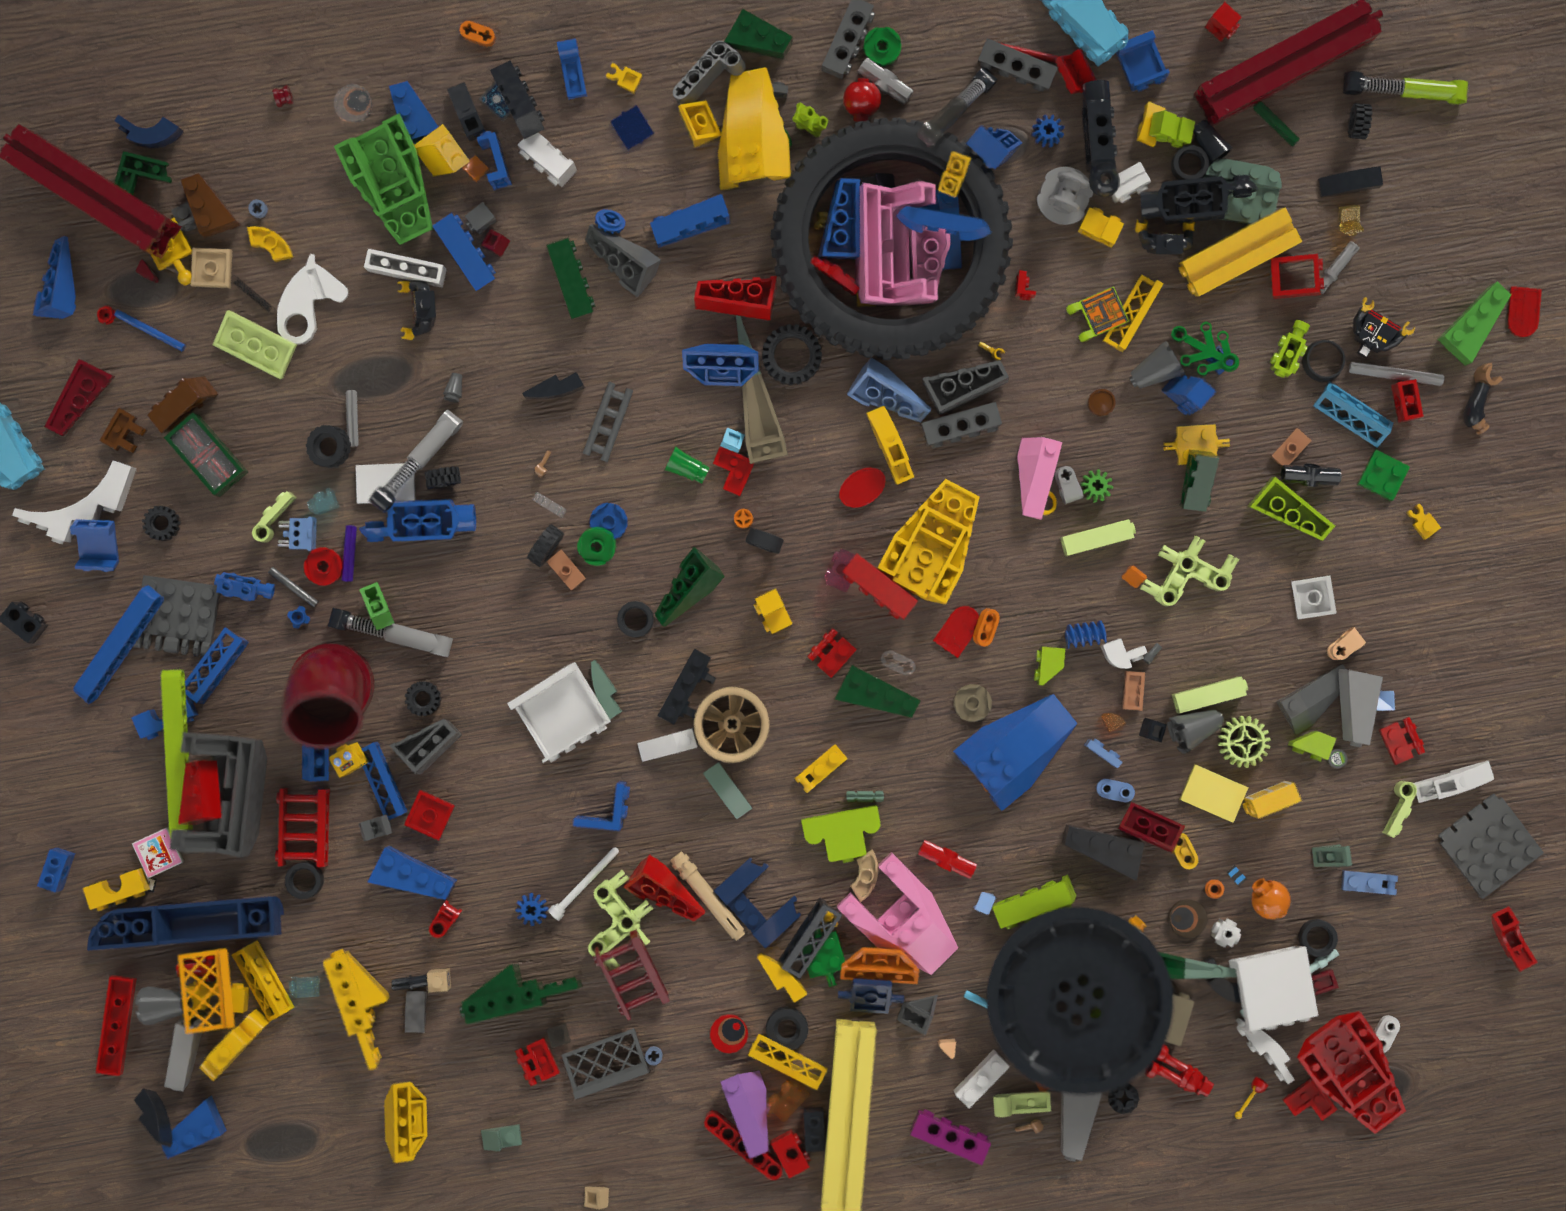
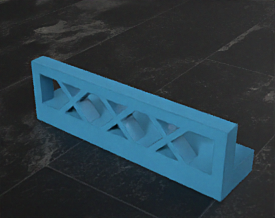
M1330 381L1313 405L1377 448L1389 435L1393 427L1392 421ZM1324 398H1327L1332 402L1333 407H1325L1320 403ZM1337 410L1347 411L1349 417H1340ZM1361 420L1364 422L1365 427L1357 428L1354 426V421ZM1369 431H1378L1382 435L1376 440L1370 436Z

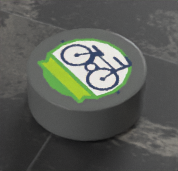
M1332 749L1327 762L1331 767L1342 768L1347 763V754L1341 749Z

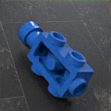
M223 572L221 575L217 574L214 585L217 586L216 593H221L225 597H240L244 601L255 600L258 595L272 599L275 591V584H261V580H257L254 577H243L235 573Z

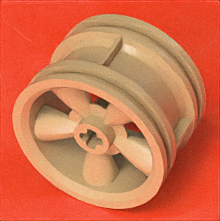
M738 687L723 688L710 694L699 706L695 716V733L699 744L709 755L725 762H738L753 756L762 747L769 730V717L762 701L752 692ZM729 695L730 710L722 713L711 704L717 698ZM744 699L750 700L756 706L758 712L745 717L740 712ZM703 719L718 722L719 730L708 738L704 733ZM729 719L737 720L736 729L733 727L731 729L728 728ZM746 727L762 728L761 734L754 745L743 734ZM726 737L734 738L738 753H726L719 750Z

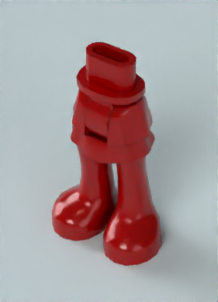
M1164 1044L1155 1059L1180 1071V1074L1174 1073L1154 1060L1145 1070V1076L1154 1078L1156 1075L1172 1081L1179 1088H1183L1184 1091L1195 1092L1197 1095L1202 1094L1208 1097L1214 1083L1210 1082L1208 1077L1203 1076L1197 1068H1193L1190 1064L1187 1065L1170 1055L1169 1048Z

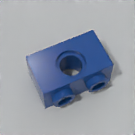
M302 745V780H329V748H313Z
M60 848L50 849L37 887L52 892L62 891L75 853Z

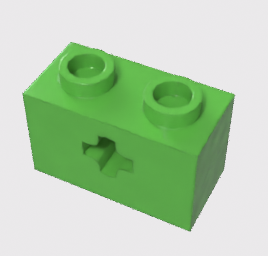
M378 582L359 589L376 630L395 623Z

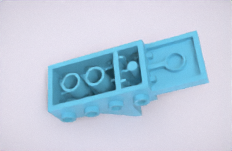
M1041 0L1049 9L1050 17L1059 23L1062 30L1070 35L1074 43L1097 66L1108 61L1113 54L1127 45L1129 34L1127 27L1116 20L1115 14L1105 8L1102 0Z
M0 403V486L15 490L21 487L28 479L37 477L40 474L39 472L45 468L41 464V458L31 448L32 444L22 434L20 425L11 417L9 408Z

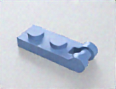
M1343 870L1341 890L1396 895L1395 883L1398 882V876ZM1383 880L1388 881L1387 888L1382 887Z

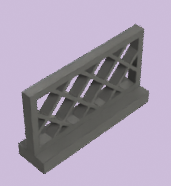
M635 1028L562 1054L575 1100L650 1073ZM632 1034L634 1039L631 1048L621 1044L624 1036ZM611 1041L617 1044L613 1055L603 1050L607 1042ZM620 1046L629 1050L625 1061L615 1056ZM594 1048L599 1051L595 1062L585 1057L588 1049ZM632 1052L639 1055L640 1064L634 1066L627 1062ZM601 1053L611 1057L607 1067L597 1063ZM576 1055L581 1058L577 1068L569 1064L567 1057ZM584 1059L593 1063L589 1074L579 1070ZM613 1059L624 1063L618 1072L609 1069ZM596 1065L605 1069L602 1078L598 1079L591 1076ZM577 1072L587 1076L585 1083L577 1086L575 1082Z

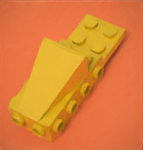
M343 949L332 952L330 954L331 957L326 958L323 964L348 1035L357 1034L368 1068L371 1070L377 1068L382 1057L379 1048L374 1047L375 1036L372 1029L368 1030L373 1026L376 1019L373 1008L369 1009V1007L387 1001L390 995L350 954L349 950L344 952Z

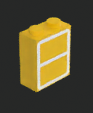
M1283 781L1244 797L1245 803L1242 805L1246 814L1259 819L1301 801V798L1293 782Z

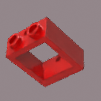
M1318 254L1271 258L1273 298L1321 295V289H1324V278H1320L1319 270H1323V259H1319ZM1313 261L1315 288L1281 291L1280 264Z

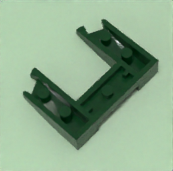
M123 151L114 183L132 195L134 194L138 177L172 184V178L168 177L166 168L169 166V163Z

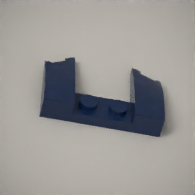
M750 857L718 885L714 892L746 925L761 945L766 948L801 916V913L796 914L793 902L797 901V898L794 895L768 919L762 915L742 891L769 866L766 863H763L762 867L753 864Z

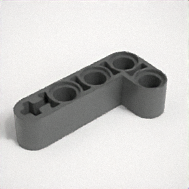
M717 41L712 44L674 87L673 96L679 105L694 103L724 69L732 75L738 76L745 71V63L736 50L723 41Z

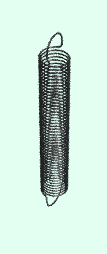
M239 279L232 282L237 284L236 286H239V289L241 288L243 292L245 291L256 303L258 301V304L262 305V308L264 307L266 311L268 308H271L269 307L271 304L269 305L266 300L263 301V298L260 295L257 296V293L249 286L246 287L243 281L240 282Z

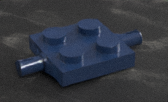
M853 978V985L850 991L838 990V999H849L850 1011L888 1014L892 1002L904 1003V995H893L892 981Z

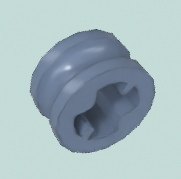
M256 199L249 204L248 209L251 215L256 218L266 216L268 208L263 201ZM261 204L262 211L260 213L258 211L257 213H254L256 211L254 207L256 205L260 206Z
M655 1046L650 1047L645 1053L646 1062L650 1065L659 1064L663 1056L661 1049ZM652 1051H656V1054H659L655 1061L651 1060L652 1057L649 1058L648 1056L651 1055Z

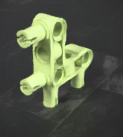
M1194 536L1188 550L1178 553L1163 545L1161 548L1163 551H1159L1158 556L1172 562V569L1163 585L1158 586L1146 579L1143 585L1140 586V589L1153 595L1154 599L1163 606L1176 604L1183 594V588L1189 578L1199 580L1204 583V586L1212 590L1223 591L1230 586L1231 573L1239 559L1233 558L1234 556L1228 554L1221 569H1217L1204 562L1197 555L1206 541L1198 536ZM1185 558L1191 563L1189 569H1185L1182 566V561ZM1218 577L1224 580V585L1221 588L1216 584ZM1166 592H1169L1172 595V601L1170 603L1164 600V594Z
M620 870L610 880H604L594 890L596 901L602 909L605 908L613 918V922L604 932H599L589 943L588 951L592 956H595L593 943H600L603 947L600 952L604 954L626 936H630V932L635 929L638 930L642 941L645 943L644 945L650 942L640 930V919L654 908L652 905H649L644 909L649 904L645 900L636 909L632 910L622 900L616 889L629 880L627 875L619 879L625 874L623 870ZM600 888L607 889L608 896L600 897L598 890ZM624 918H630L632 920L633 925L631 927H625L622 923V920ZM614 958L605 961L610 971L621 966Z

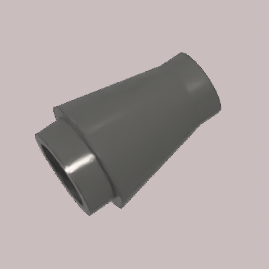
M451 373V377L443 392L445 400L458 403L459 399L462 398L463 376L461 374Z

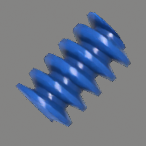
M1101 620L1097 622V625L1094 622H1090L1089 627L1086 622L1082 623V627L1077 623L1074 625V629L1070 624L1067 625L1065 630L1067 649L1070 648V643H1073L1074 647L1077 648L1078 642L1081 643L1082 647H1085L1086 641H1088L1090 646L1093 645V640H1096L1098 645H1100L1101 639L1104 640L1105 644L1107 642L1106 630Z

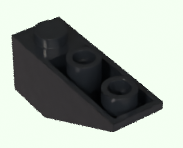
M465 82L447 90L466 137L471 142L476 140L486 130Z

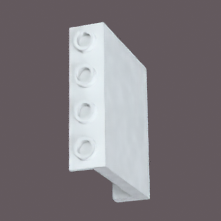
M575 662L507 703L511 710H517L545 757L542 760L543 763L547 760L553 762L560 758L559 753L564 750L568 753L576 748L575 743L579 741L581 743L586 742L592 738L590 734L595 731L599 734L607 729L606 724L611 722Z
M1296 945L1229 960L1230 968L1236 969L1245 1026H1241V1030L1248 1031L1249 1034L1259 1033L1260 1029L1263 1028L1272 1030L1278 1028L1277 1025L1283 1024V1026L1294 1025V1021L1307 1022L1311 1021V1017L1318 1016L1305 946Z

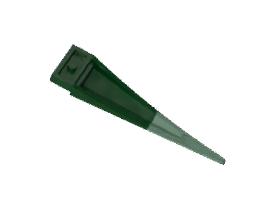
M1159 952L1168 970L1170 980L1237 977L1236 969Z

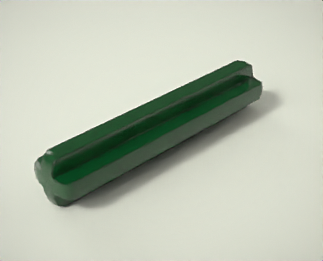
M1259 101L1253 107V110L1290 146L1293 147L1300 140L1262 101Z

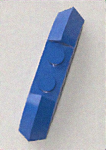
M909 206L901 209L896 215L905 226L919 233H923L925 227L928 226L927 230L938 232L939 229H945L946 234L957 235L959 232L960 240L966 241L980 239L991 233L985 220Z

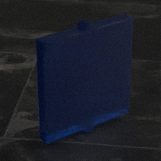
M637 105L626 112L623 111L620 116L610 121L627 150L639 143L642 144L644 140L654 135L653 130Z

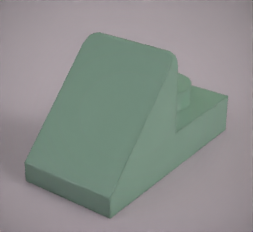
M1338 844L1312 848L1314 867H1343L1352 865L1350 846Z
M520 1124L481 1130L484 1150L501 1151L505 1147L522 1145Z

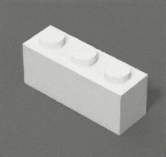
M993 1049L954 1089L955 1095L970 1108L1010 1067L1009 1064Z

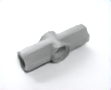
M868 58L863 61L857 71L864 78L869 79L871 83H874L881 93L890 95L902 105H905L913 94V90L899 81L893 72L888 69H882Z

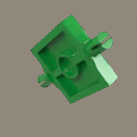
M816 929L813 932V938L821 937L823 932L820 929ZM837 930L831 931L807 968L810 979L826 976L829 987H832V984L833 986L837 985L833 974L841 970V966L845 962ZM812 944L804 946L802 949L803 955L811 953L813 950Z

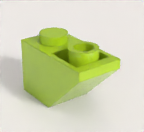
M1040 647V650H1037L1036 662H1039L1038 670L1035 669L1034 681H1037V685H1044L1064 668L1065 649Z
M1312 731L1289 741L1288 745L1293 747L1292 751L1302 755L1304 752L1311 754L1310 758L1321 762L1322 759H1329L1336 738L1319 731Z

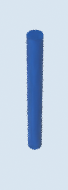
M117 310L114 314L117 318L182 352L186 347L185 344L120 310Z

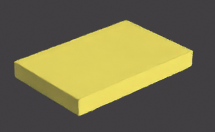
M1194 764L1179 800L1234 823L1248 787Z

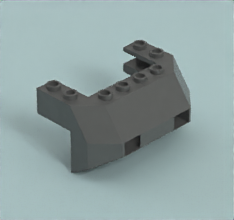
M183 732L181 752L212 755L211 760L217 761L222 818L205 822L203 830H172L170 849L180 852H217L241 858L249 856L259 836L268 759L263 741L248 737Z

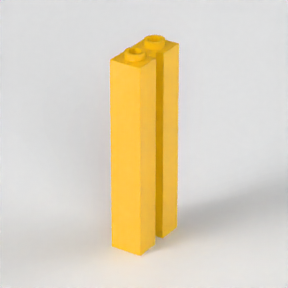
M1286 207L1180 261L1178 269L1182 277H1186L1189 283L1187 284L1189 292L1192 295L1201 296L1296 246L1302 240L1292 224V219Z

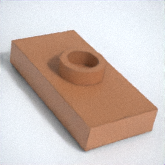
M1296 428L1270 457L1281 467L1283 465H1290L1311 440Z
M562 549L547 561L571 591L586 579Z
M1125 671L1122 709L1143 710L1145 672Z

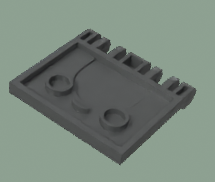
M143 575L142 588L147 585L151 586L164 597V601L133 647L142 648L143 646L144 649H149L152 635H157L155 642L156 651L162 649L164 640V652L178 654L181 639H183L181 653L186 655L189 650L190 640H194L193 655L199 656L200 654L203 657L213 644L220 593H216L217 586Z

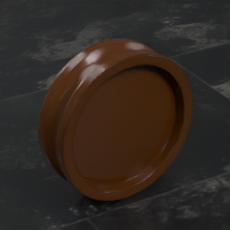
M1106 389L1094 391L1088 399L1089 410L1096 416L1108 415L1113 411L1116 403L1114 395Z

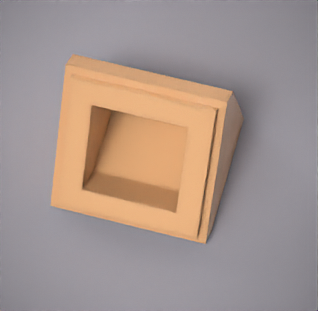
M955 1039L939 1040V1047L950 1059H953L956 1048Z

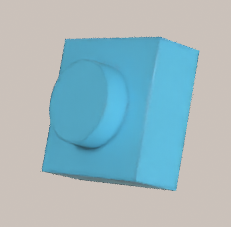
M727 428L720 446L738 453L745 435Z

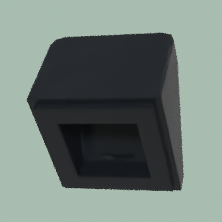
M1144 718L1139 736L1162 743L1167 724Z

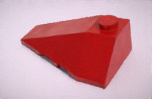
M651 855L639 863L623 886V888L644 901L645 898L655 901V905L662 907V905L672 909L673 913L689 920L696 921L705 914L702 906L667 866Z

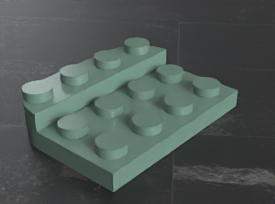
M1220 159L1214 161L1203 176V178L1222 176L1226 182H1233L1232 178L1235 176L1250 175V180L1259 189L1252 193V196L1246 198H1234L1233 195H1228V212L1225 218L1221 220L1250 225L1276 211L1282 183L1279 172L1270 167L1230 159Z

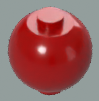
M858 78V82L849 84L844 92V107L853 116V121H868V118L877 112L881 104V94L878 87L874 83H869V79Z

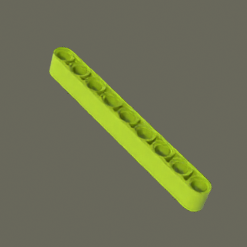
M162 670L161 673L170 838L172 830H193V825H178L185 765L189 763V752H181L183 732L188 733L184 670Z

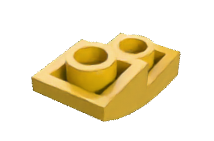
M1151 102L1145 105L1143 121L1138 127L1137 141L1152 147L1155 146L1156 138L1149 136L1153 113L1164 111L1165 108Z
M956 152L951 153L938 191L957 197L971 161L970 157Z

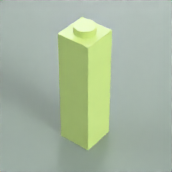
M1128 519L1064 536L1060 540L1064 555L1069 556L1132 539L1134 534H1136L1133 522L1130 523Z
M1234 677L1172 694L1176 713H1184L1246 696L1248 686L1246 680H1243L1242 677Z

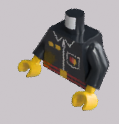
M1137 219L1135 231L1139 233L1141 246L1147 253L1158 255L1183 254V250L1191 249L1193 246L1195 222L1183 223L1184 233H1148L1146 231L1148 221L1144 219V222L1140 223Z
M398 281L397 284L402 285V290H398L399 293H409L412 291L414 327L412 329L401 328V332H405V335L401 338L413 340L414 336L428 333L434 327L436 320L435 293L430 291L428 283L423 281Z
M1367 297L1362 299L1363 307L1359 308L1353 319L1354 340L1361 344L1357 354L1364 358H1367L1371 351L1375 353L1386 352L1398 346L1407 335H1411L1415 330V327L1412 330L1406 329L1410 322H1406L1403 330H1400L1401 326L1372 310L1374 308V300H1372L1370 305H1365Z

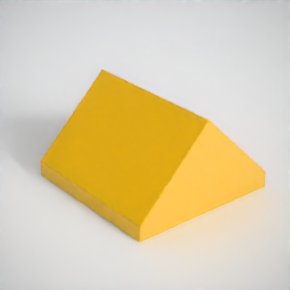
M707 101L678 106L680 116L694 147H698L721 136Z

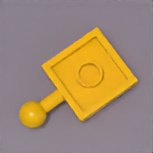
M172 218V219H171L172 221H174L175 223H177V221H176L175 218ZM180 229L175 239H171L168 243L170 247L162 259L153 254L150 255L160 271L174 264L178 271V281L182 285H189L192 278L191 272L185 270L181 259L192 254V248Z

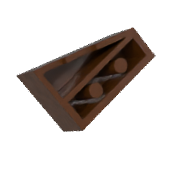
M199 173L181 179L199 234L207 238L241 226L213 188Z
M205 376L189 379L183 378L177 383V387L174 390H170L164 395V400L152 406V411L147 416L161 433L170 432L186 419L196 407L202 408L204 400L208 397L214 398L218 393Z

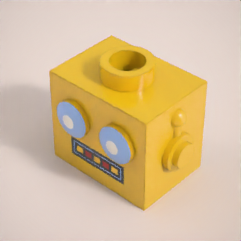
M358 742L338 747L336 749L337 753L329 757L339 778L349 775L369 762Z

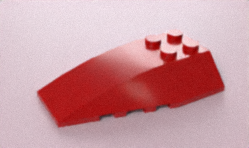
M1357 1011L1334 1017L1306 1038L1297 1058L1319 1089L1376 1134L1406 1112L1399 1090L1395 1085L1394 1076L1390 1071L1389 1062L1383 1052L1382 1043L1361 1012Z

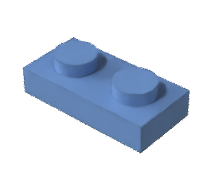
M1088 739L1084 746L1115 768H1119L1122 764V761L1119 760L1120 756L1112 750L1108 752L1103 749L1104 744L1097 739L1093 741Z

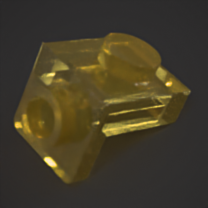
M1359 205L1339 207V230L1347 236H1355L1359 232H1364L1363 227L1360 225Z

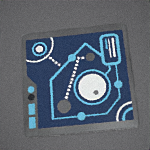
M494 82L479 100L499 119L504 121L511 112L496 82Z

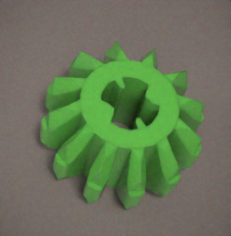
M1096 470L1095 475L1093 471H1089V477L1086 475L1082 477L1087 482L1080 483L1081 487H1086L1082 492L1083 494L1088 492L1087 500L1093 496V502H1097L1098 497L1101 501H1104V495L1107 497L1111 495L1107 489L1111 490L1113 486L1107 485V483L1111 482L1112 478L1106 480L1107 473L1104 472L1100 476V470ZM1096 481L1098 485H1101V488L1097 489V491L1095 487H1092V484L1096 483Z

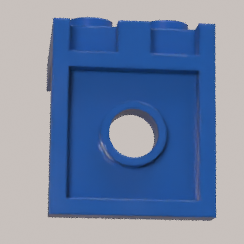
M619 781L616 785L613 819L577 815L574 818L573 826L620 831L623 827V819L628 814V806H625V799L629 798L630 787L627 786V782Z

